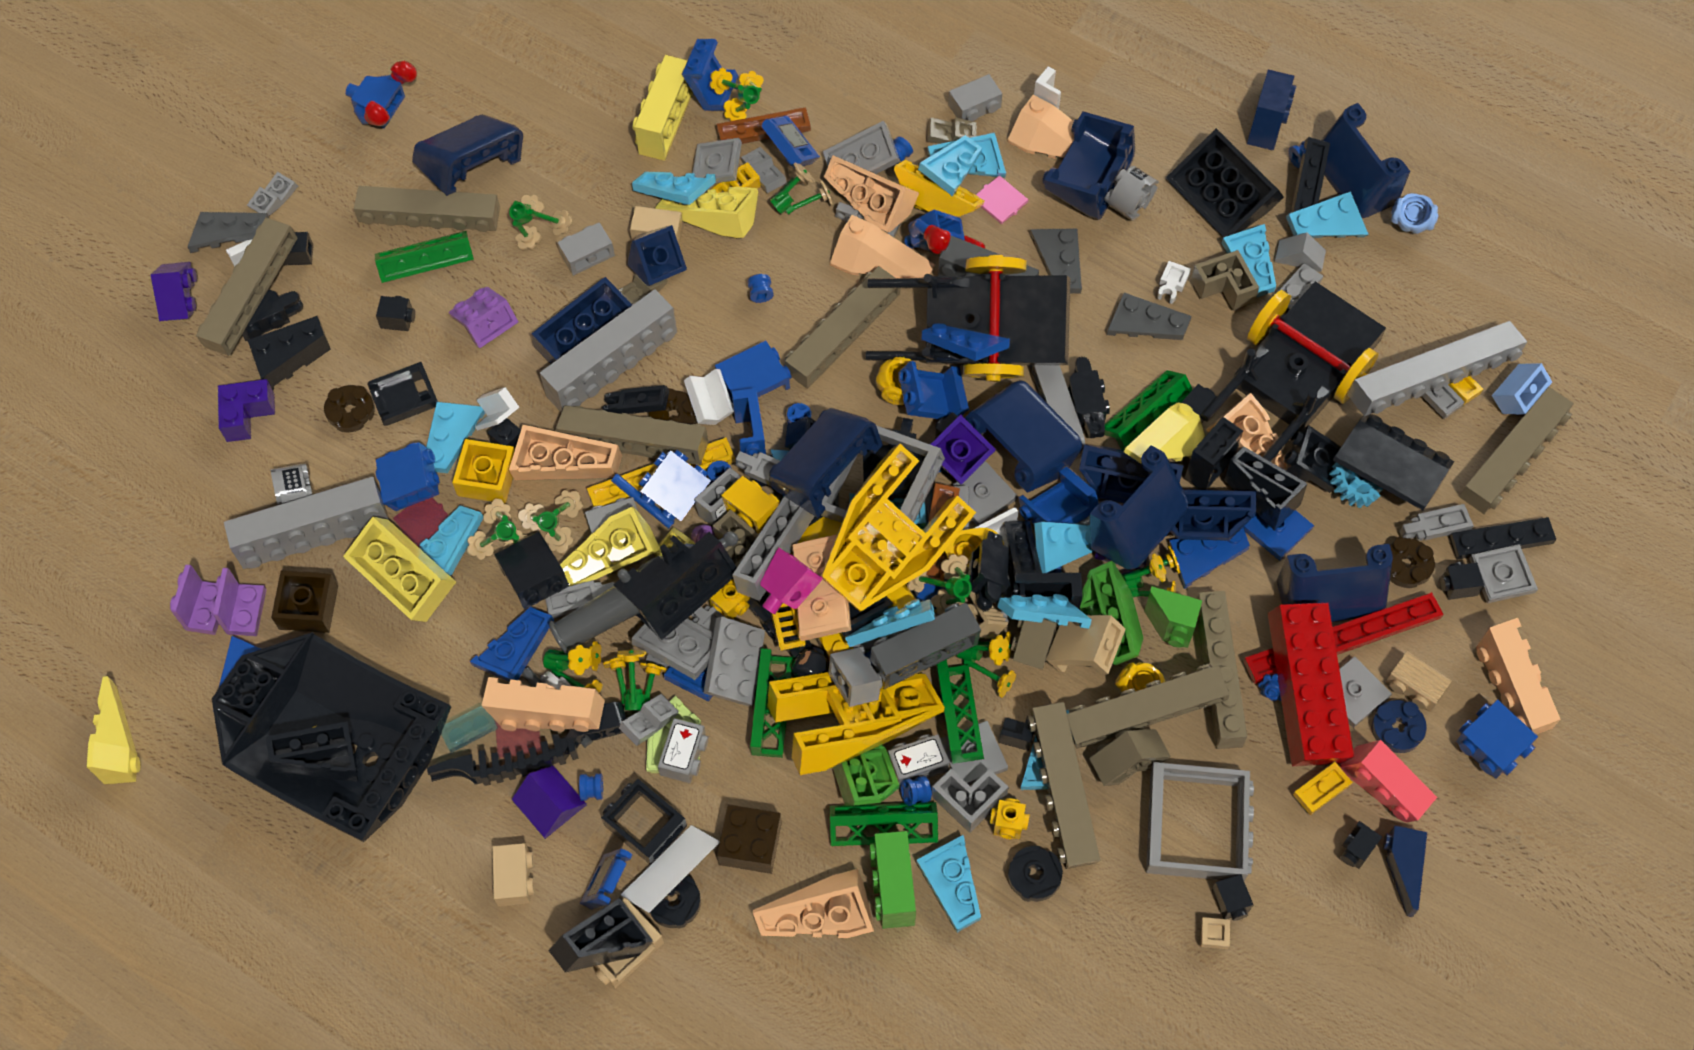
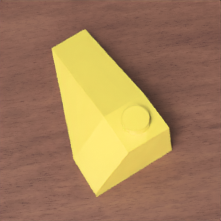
M729 187V192L716 193V189H711L699 196L690 205L662 199L655 208L682 212L684 222L721 236L744 238L754 224L758 189Z
M1178 402L1168 408L1125 448L1124 453L1141 463L1143 453L1152 445L1163 451L1168 459L1172 458L1176 462L1181 461L1186 456L1191 459L1193 450L1205 437L1200 417L1197 413L1193 412L1190 406Z
M632 506L610 516L560 566L565 573L569 586L596 580L655 553L660 547L649 524Z
M106 676L102 678L98 696L100 715H94L93 723L96 725V734H90L87 768L103 784L136 782V775L140 772L141 767L140 759L135 750L117 686Z

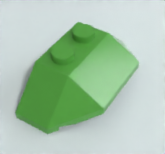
M1113 561L1089 570L1088 580L1082 591L1083 597L1080 611L1086 615H1111L1126 629L1114 658V665L1139 656L1143 634L1132 592Z
M883 745L833 767L845 806L881 803L899 789V783L886 747Z

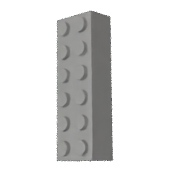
M654 289L542 370L540 376L546 397L562 413L565 405L572 407L580 406L589 397L597 395L605 385L616 381L620 374L627 369L630 370L635 367L638 361L645 356L653 354L657 347L664 342L673 339L677 333L673 307Z
M372 476L225 521L224 526L230 549L243 569H252L272 560H282L286 556L295 553L308 552L311 548L331 545L337 540L357 537L372 517L389 520L386 506L383 504L380 490Z

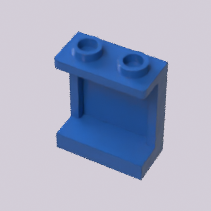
M697 39L682 73L704 111H724L723 105L728 101L733 90L730 87L719 95L710 87V82L712 81L711 73L722 68L714 55L718 44L716 39ZM726 70V72L732 74L731 82L736 83L738 78L737 72L735 70Z
M767 341L715 365V369H720L732 404V391L756 388L757 396L760 397L780 386H783L785 390L789 389L790 379L792 378L788 367L781 365L779 361L780 356L775 347L771 348Z
M910 361L898 372L907 415L941 419L942 417L946 418L951 412L957 416L960 414L963 416L969 410L959 367L951 366L942 374L917 370L916 362Z
M757 389L732 391L735 422L750 421L753 436L739 439L740 451L750 456L760 452L766 454Z
M1065 467L1059 471L1061 479L1059 484L1031 501L1024 495L1018 497L1021 506L1019 507V512L1026 521L1030 520L1033 524L1038 522L1077 524L1090 516V513L1099 504L1097 493L1072 470Z

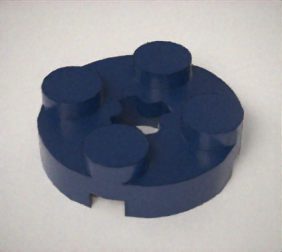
M1402 700L1389 701L1380 706L1371 725L1376 741L1382 740L1394 753H1407L1414 750L1423 741L1427 731L1426 720L1419 707L1413 702ZM1396 721H1400L1405 727L1403 732H1399V729L1393 728L1392 725Z

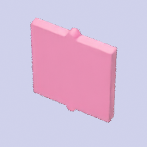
M1000 175L990 184L984 185V189L976 194L979 198L985 200L981 208L1001 225L1012 215H1017V211L1027 204L1029 200Z

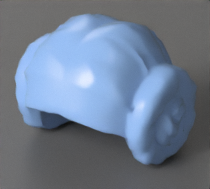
M1407 194L1395 201L1391 212V222L1398 224L1405 232L1411 231L1412 233L1419 234L1425 230L1430 231L1434 229L1435 223L1438 220V207L1425 195Z

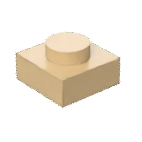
M1202 917L1201 947L1229 949L1230 920Z

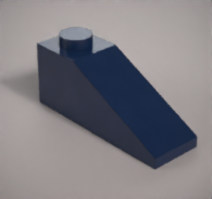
M1395 825L1390 833L1385 834L1383 849L1387 850L1386 861L1406 916L1413 917L1419 910L1427 832Z

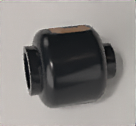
M818 647L802 649L792 665L794 678L826 673L830 664L829 660L825 657L826 653Z

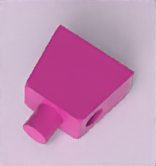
M778 548L760 582L761 586L770 593L762 606L774 615L783 603L796 609L823 578L796 557Z

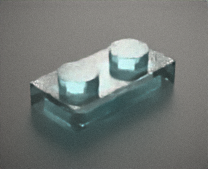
M479 706L445 724L441 735L450 753H453L498 729L492 716L482 706Z

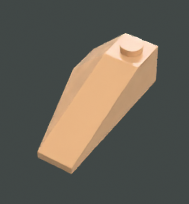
M1032 95L1022 108L1010 133L1008 143L1027 153L1035 154V152L1048 154L1049 158L1056 159V156L1064 158L1074 141V133L1071 131L1074 121L1051 103Z
M834 155L824 175V178L851 203L854 209L858 210L865 217L866 221L889 233L911 214L919 192Z
M851 215L841 231L830 262V266L859 276V273L867 274L870 271L873 272L880 266L895 278H924L925 274H931L935 268V264L874 224L854 215Z
M1251 393L1206 429L1209 433L1219 420L1225 417L1243 430L1237 452L1246 447L1261 457L1278 438L1277 433L1273 434L1268 423L1270 418L1267 412ZM1280 450L1271 462L1285 470L1286 463L1283 461L1285 454Z
M858 869L832 875L753 910V916L761 936L794 937L796 934H813V937L838 935V938H850L874 931L866 889Z

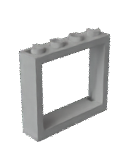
M877 426L881 441L892 445L901 444L907 450L925 456L921 468L900 509L911 521L915 522L945 457L941 448ZM856 457L829 486L831 495L829 497L825 495L822 500V505L826 508L821 514L823 517L843 522L847 510L834 506L833 503Z
M1153 762L1150 770L1146 873L1224 880L1241 874L1245 881L1248 874L1252 872L1253 858L1248 857L1249 848L1253 846V832L1249 831V822H1252L1254 817V807L1249 806L1250 796L1254 794L1253 781H1250V771ZM1164 780L1238 786L1236 868L1161 861Z

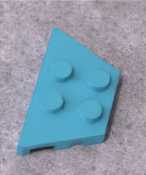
M919 599L905 604V608L898 609L897 606L885 610L883 616L874 619L871 623L845 637L849 647L933 621L935 613L931 600L920 602Z

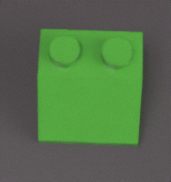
M1151 586L1144 612L1163 641L1168 642L1173 647L1188 648L1195 630L1202 600Z

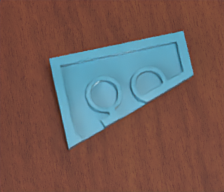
M965 135L920 162L918 170L953 196L979 158L982 147Z
M644 172L632 182L633 191L644 193L645 195H652L664 200L690 205L714 185L716 179L715 174H707L706 178H696L695 173H686L685 176L673 177V174L670 172Z
M1351 192L1286 216L1293 236L1306 232L1313 238H1322L1323 236H1336V238L1346 236L1366 237L1369 235Z
M437 402L426 446L435 455V472L448 473L462 451L465 439L473 434L475 431L474 426L485 414L481 406Z
M1054 594L1050 597L1033 595L1032 597L1012 595L1009 598H1000L998 603L1000 610L1011 619L1042 623L1044 618L1063 626H1067L1068 621L1077 622L1080 628L1087 629L1090 628L1092 621L1091 618L1071 604L1067 597L1060 594Z

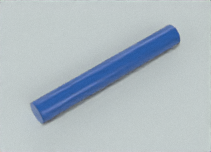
M618 473L612 478L611 481L628 496L633 497L634 501L668 529L674 524L675 521L672 522L661 514L662 510L656 505L652 507L642 500L643 494Z

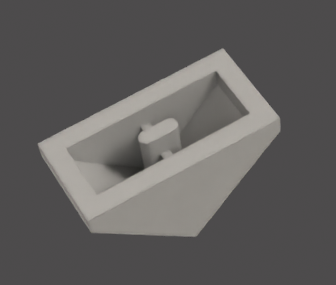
M1306 232L1279 240L1275 262L1295 267H1301L1305 263L1315 271L1321 272L1326 250Z

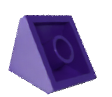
M961 414L930 444L941 448L945 457L942 467L960 485L996 451Z
M554 766L528 774L512 798L515 805L544 839L587 805L584 801H581L577 792Z

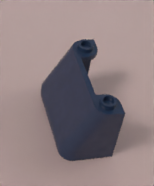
M1356 103L1343 111L1321 139L1330 143L1324 176L1339 196L1351 192L1361 218H1367L1394 206L1395 201L1402 194L1410 170L1398 158L1391 157L1383 161L1379 159L1357 129L1365 123L1366 113L1361 105Z
M1082 111L1080 117L1075 119L1071 131L1074 133V141L1058 169L1052 167L1049 171L1045 172L1042 183L1050 193L1087 216L1100 220L1109 206L1105 201V197L1111 189L1114 190L1118 183L1116 181L1117 175L1122 169L1127 171L1135 155L1134 126Z
M477 115L428 139L419 141L414 146L412 162L448 196L456 192L454 185L459 178L462 180L466 179L468 169L496 156H499L503 161L507 160L511 165L521 161L523 132L516 125L487 115Z
M1022 380L1009 384L965 417L981 435L988 429L1018 460L1019 463L1015 468L1014 476L1018 484L1027 493L1059 479V471L1065 467L1070 468L1082 448L1079 435L1028 383Z
M829 408L824 410L818 420L782 460L771 468L769 480L772 488L818 518L826 510L825 506L822 505V500L825 495L828 497L831 495L829 486L859 453L865 456L868 453L867 450L875 454L882 447L883 444L876 424L868 418L839 409Z
M1152 445L1149 446L1141 457V465L1148 471V478L1122 506L1114 501L1106 500L1099 503L1090 513L1091 549L1126 569L1138 568L1188 510V499L1166 454Z
M1390 544L1372 546L1366 554L1367 566L1317 571L1315 561L1309 555H1287L1276 580L1282 605L1328 603L1331 622L1353 620L1385 609L1393 561Z

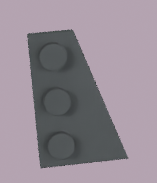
M200 212L187 247L190 253L198 252L200 247L210 245L211 248L220 247V243L231 240L235 243L252 240L258 226L262 224L265 217H269L267 213Z
M1077 228L1030 229V236L1035 241L1040 258L1043 259L1047 267L1048 275H1067L1071 279L1070 294L1081 293L1082 284Z
M1124 293L1109 326L1107 335L1115 336L1116 333L1129 334V337L1149 335L1157 339L1183 340L1192 316Z

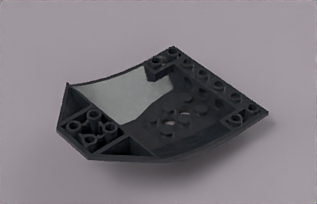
M313 632L242 655L211 699L223 766L280 800L362 842H365L403 806L431 762L451 709L449 704L369 666L318 637ZM348 722L351 744L357 745V750L353 755L358 782L272 772L265 736L313 728L314 726L319 727ZM370 757H378L375 765L366 766V762Z

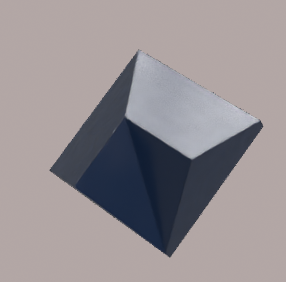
M672 225L639 234L632 240L627 265L647 286L687 270Z

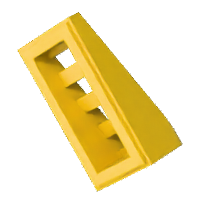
M747 162L738 168L735 181L718 183L712 189H716V193L722 191L729 192L730 186L758 189L761 187L760 177Z
M783 603L780 608L788 607V605ZM790 607V611L776 613L775 615L770 612L780 651L806 645L805 641L799 639L797 608L793 609ZM793 617L791 621L779 622V618ZM795 625L796 630L787 632L781 631V628ZM794 635L798 637V640L784 642L783 640L784 637Z

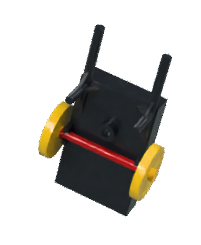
M989 255L987 257L966 259V271L985 274V276H933L925 274L924 278L868 279V288H928L927 328L932 327L933 324L941 323L950 327L1010 339L1008 349L977 361L926 342V348L922 351H866L867 361L893 360L895 357H905L911 359V361H926L930 365H963V376L986 378L988 382H1000L1001 379L1024 377V366L1020 365H1068L1071 279L1067 275L1008 276L1006 274L1026 272V260L1004 257L1003 255ZM974 315V321L969 323V316Z
M1316 281L1286 315L1284 313L1291 301V295L1280 290L1268 301L1258 314L1247 336L1248 341L1259 346L1255 350L1252 348L1247 350L1243 363L1235 372L1232 380L1200 415L1204 421L1208 422L1236 389L1246 396L1251 393L1262 407L1289 424L1262 456L1270 462L1297 430L1300 431L1312 423L1333 397L1342 404L1349 400L1350 397L1347 394L1354 380L1368 375L1374 366L1379 353L1373 349L1381 341L1386 327Z

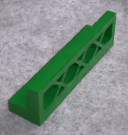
M467 231L375 254V263L382 283L474 260Z
M1166 370L1105 424L1104 435L1115 438L1120 449L1125 450L1131 442L1168 408L1178 402L1181 403L1189 395L1193 388L1186 374Z
M761 648L750 748L752 756L783 758L787 721L779 722L774 727H771L766 721V716L770 714L769 708L767 709L770 677L773 681L791 678L793 658L772 656L771 649ZM772 664L787 665L786 673L777 679L771 672ZM773 734L779 741L778 750L763 749L764 740Z
M947 660L937 664L943 705L945 707L944 712L952 763L984 759L969 665L948 668ZM965 674V681L960 687L950 682L949 676ZM959 695L969 700V703L963 710L954 704ZM963 717L973 722V725L967 732L957 726ZM969 740L977 745L978 752L962 754L961 747Z
M936 802L916 803L911 806L905 803L830 806L831 846L870 845V843H874V837H867L861 832L867 825H875L880 830L877 833L879 834L890 833L888 830L894 824H901L907 829L909 844L938 843ZM921 823H932V835H921L915 829ZM836 826H848L853 831L846 838H836Z

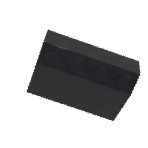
M1217 128L1166 177L1223 237L1243 231L1265 216L1284 198L1279 189Z
M1374 414L1362 416L1333 459L1338 464L1424 511L1455 462L1446 453L1427 447L1424 441L1407 436L1402 429L1387 425L1379 416Z

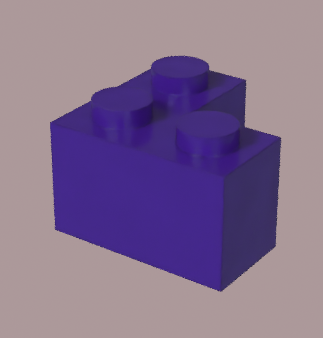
M191 262L161 264L150 274L159 321L188 319L196 309L195 299L190 296L189 291L195 285L194 282L197 281L196 271L194 268H191Z
M267 379L218 385L219 430L226 442L251 439V418L275 415V395Z

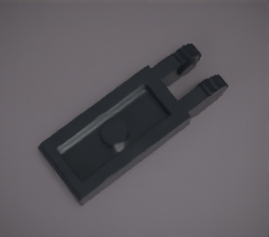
M665 385L609 392L604 397V402L608 405H604L602 410L618 414L663 411L667 407L669 389Z

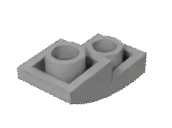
M277 172L265 189L259 187L247 206L257 213H267L270 216L288 200L298 185Z

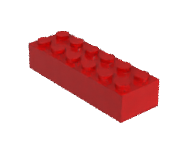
M1329 604L1279 605L1267 614L1292 767L1328 765L1334 762L1341 764L1354 758Z

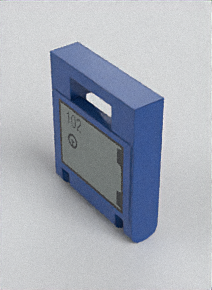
M788 116L763 121L762 128L794 169L796 168L793 165L795 162L802 166L813 164L820 157Z
M624 849L604 854L580 904L591 910L609 905L611 899L603 894L604 892L608 894L613 893L627 864L626 861H629L633 854Z

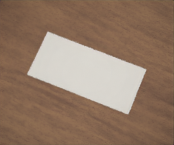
M691 825L621 896L626 897L627 900L649 913L720 841Z

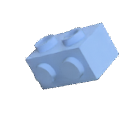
M1542 363L1518 364L1493 393L1492 397L1503 414H1526L1551 385L1552 380Z

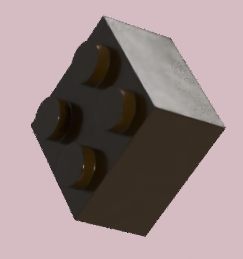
M280 571L271 616L279 630L330 633L338 585L332 574Z
M728 804L717 854L719 865L772 874L782 825L781 813Z

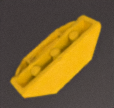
M906 159L894 167L899 183L919 192L914 204L918 209L928 212L935 209L959 217L971 213L984 205L985 200L961 186L951 196L919 171L918 165H914Z

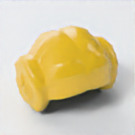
M895 357L893 360L885 361L879 367L876 384L877 388L882 392V398L886 402L893 405H904L898 372L911 359Z
M1131 662L1122 669L1115 684L1121 692L1133 688L1139 691L1145 689V685L1153 681L1160 680L1161 683H1164L1165 678L1158 669L1149 663L1138 662L1134 664Z

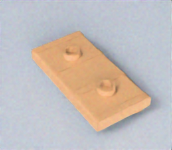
M837 535L793 544L794 557L821 576ZM822 579L797 608L798 633L801 641L851 631L849 602Z

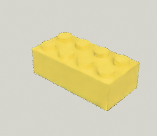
M665 55L662 63L657 65L655 80L650 82L648 96L641 103L640 115L635 117L633 122V130L636 134L635 144L638 146L640 155L665 161L693 94L682 75L688 60Z
M372 517L343 556L410 620L427 622L456 583L452 577L393 523L383 518Z

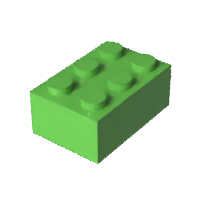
M907 831L875 834L874 843H870L871 868L876 867V870H872L873 893L879 894V896L875 897L876 921L882 920V929L915 926L916 905Z

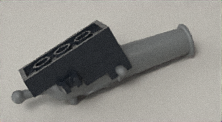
M730 531L718 540L708 532L695 544H684L673 535L670 538L673 542L671 548H668L665 544L660 546L662 556L649 560L637 570L632 568L627 572L625 569H620L618 571L619 580L613 584V587L556 623L550 621L549 627L562 651L568 655L569 651L577 645L587 642L635 615L663 640L733 579L732 574L737 567L725 548L735 546L739 540L738 535Z

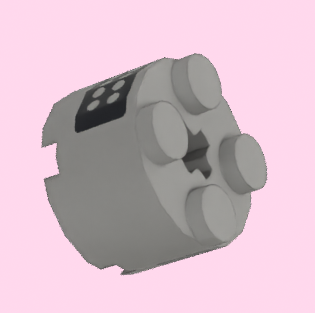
M1130 166L1127 171L1122 169L1116 177L1118 183L1114 190L1111 189L1108 192L1105 201L1110 207L1134 221L1140 216L1137 211L1141 208L1146 209L1158 188L1155 184L1159 183V181L1138 167Z
M306 464L270 469L277 505L312 495Z

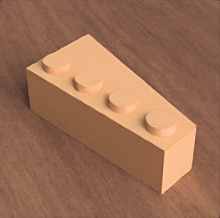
M523 425L509 471L514 480L613 478L618 472L622 453L616 444Z
M1515 618L1490 627L1477 645L1476 652L1479 660L1485 664L1489 671L1491 683L1497 686L1503 705L1537 735L1553 729L1561 719L1548 688L1545 686L1541 687V671L1538 664H1533L1530 661L1528 650L1531 649L1527 639H1521L1517 628L1521 627L1519 619Z
M488 677L481 706L502 729L507 731H515L516 729H527L530 731L551 729L561 732L564 729H575L586 732L589 729H599L605 700L596 689L561 685L560 690H557L546 683H537L536 687L522 685V682L519 680H510V684L498 683V678Z

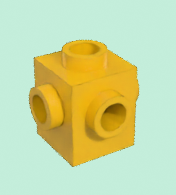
M734 579L709 599L711 607L713 606L723 616L731 620L737 615H743L750 606L747 603L750 597L737 592Z
M1012 798L999 800L998 809L992 808L990 824H995L993 835L1003 839L1020 840L1022 829L1027 830L1030 814L1025 813L1026 804H1021L1019 800Z

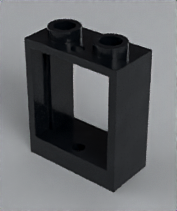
M1222 417L1193 450L1185 479L1200 490H1207L1227 468L1230 459L1236 454L1243 430L1225 417Z
M639 779L633 784H627L621 792V797L615 803L611 802L604 809L603 816L601 817L607 829L650 865L687 827L685 817ZM640 796L669 819L645 847L616 824Z

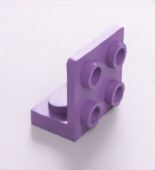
M489 287L478 289L474 292L473 296L466 301L457 303L454 309L449 311L452 318L466 327L478 348L483 347L518 323L507 300Z
M185 565L184 571L179 574L178 589L176 595L171 599L170 609L186 631L216 634L219 623L211 613L212 601L216 600L217 596L216 583L202 581L192 565Z
M222 568L221 576H218L216 581V600H213L211 604L212 615L227 635L257 636L266 595L265 586L239 584L229 568Z

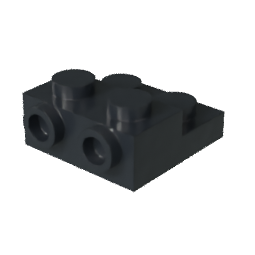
M1310 425L1300 431L1297 430L1289 441L1293 444L1292 449L1286 453L1283 459L1286 463L1285 471L1304 482L1311 480L1329 493L1334 491L1336 485L1330 483L1334 478L1330 475V472L1334 469L1332 466L1336 462L1333 459L1341 446Z

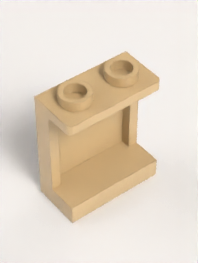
M1087 615L1092 619L1089 629L1080 628L1077 622L1068 621L1067 626H1059L1046 660L1059 672H1065L1069 665L1092 666L1100 674H1109L1126 629L1111 615Z
M626 897L622 900L653 942L637 957L595 966L598 970L595 972V975L605 986L610 983L614 988L619 986L664 944L663 938Z

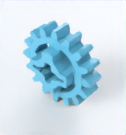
M1337 462L1332 466L1334 469L1330 472V475L1334 478L1330 483L1337 487L1334 492H1340L1342 494L1340 499L1342 501L1348 499L1350 506L1356 502L1358 508H1361L1363 505L1368 507L1381 496L1379 493L1383 488Z

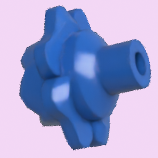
M1266 674L1264 680L1258 684L1262 689L1260 691L1261 695L1266 696L1271 701H1276L1277 699L1281 701L1278 675L1273 674L1271 677L1269 674Z

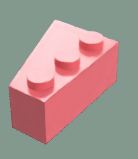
M1382 740L1356 746L1353 749L1354 758L1341 763L1339 766L1351 780L1393 812L1395 817L1405 823L1419 820L1437 798Z

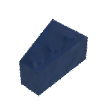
M1268 69L1247 141L1248 145L1274 151L1281 124L1287 123L1296 90V85H1292L1294 75Z

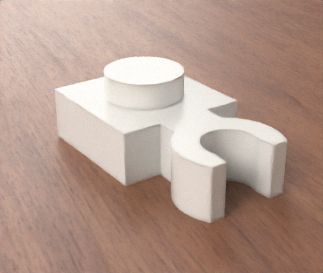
M1168 261L1160 280V285L1163 286L1159 289L1158 299L1161 300L1163 294H1169L1171 296L1169 303L1173 304L1177 291H1183L1191 268Z

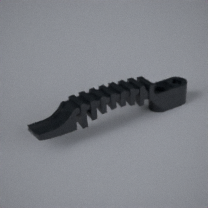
M621 702L604 704L599 729H589L586 732L571 729L564 738H560L559 733L554 734L552 737L555 748L550 749L547 741L540 742L542 754L540 755L537 754L535 747L529 748L530 758H525L523 750L517 751L518 761L514 762L510 752L504 753L505 765H502L498 752L491 753L493 767L490 768L489 758L485 750L478 751L480 770H476V762L473 761L472 754L428 767V775H430L432 782L457 776L469 779L475 785L483 783L484 786L491 785V781L502 783L505 778L515 780L517 775L525 777L531 771L536 772L541 770V768H548L556 763L560 765L566 764V759L569 755H571L572 760L579 759L577 748L583 741V738H585V735L591 738L592 741L622 734L623 732L619 727L622 721L626 720L624 706Z

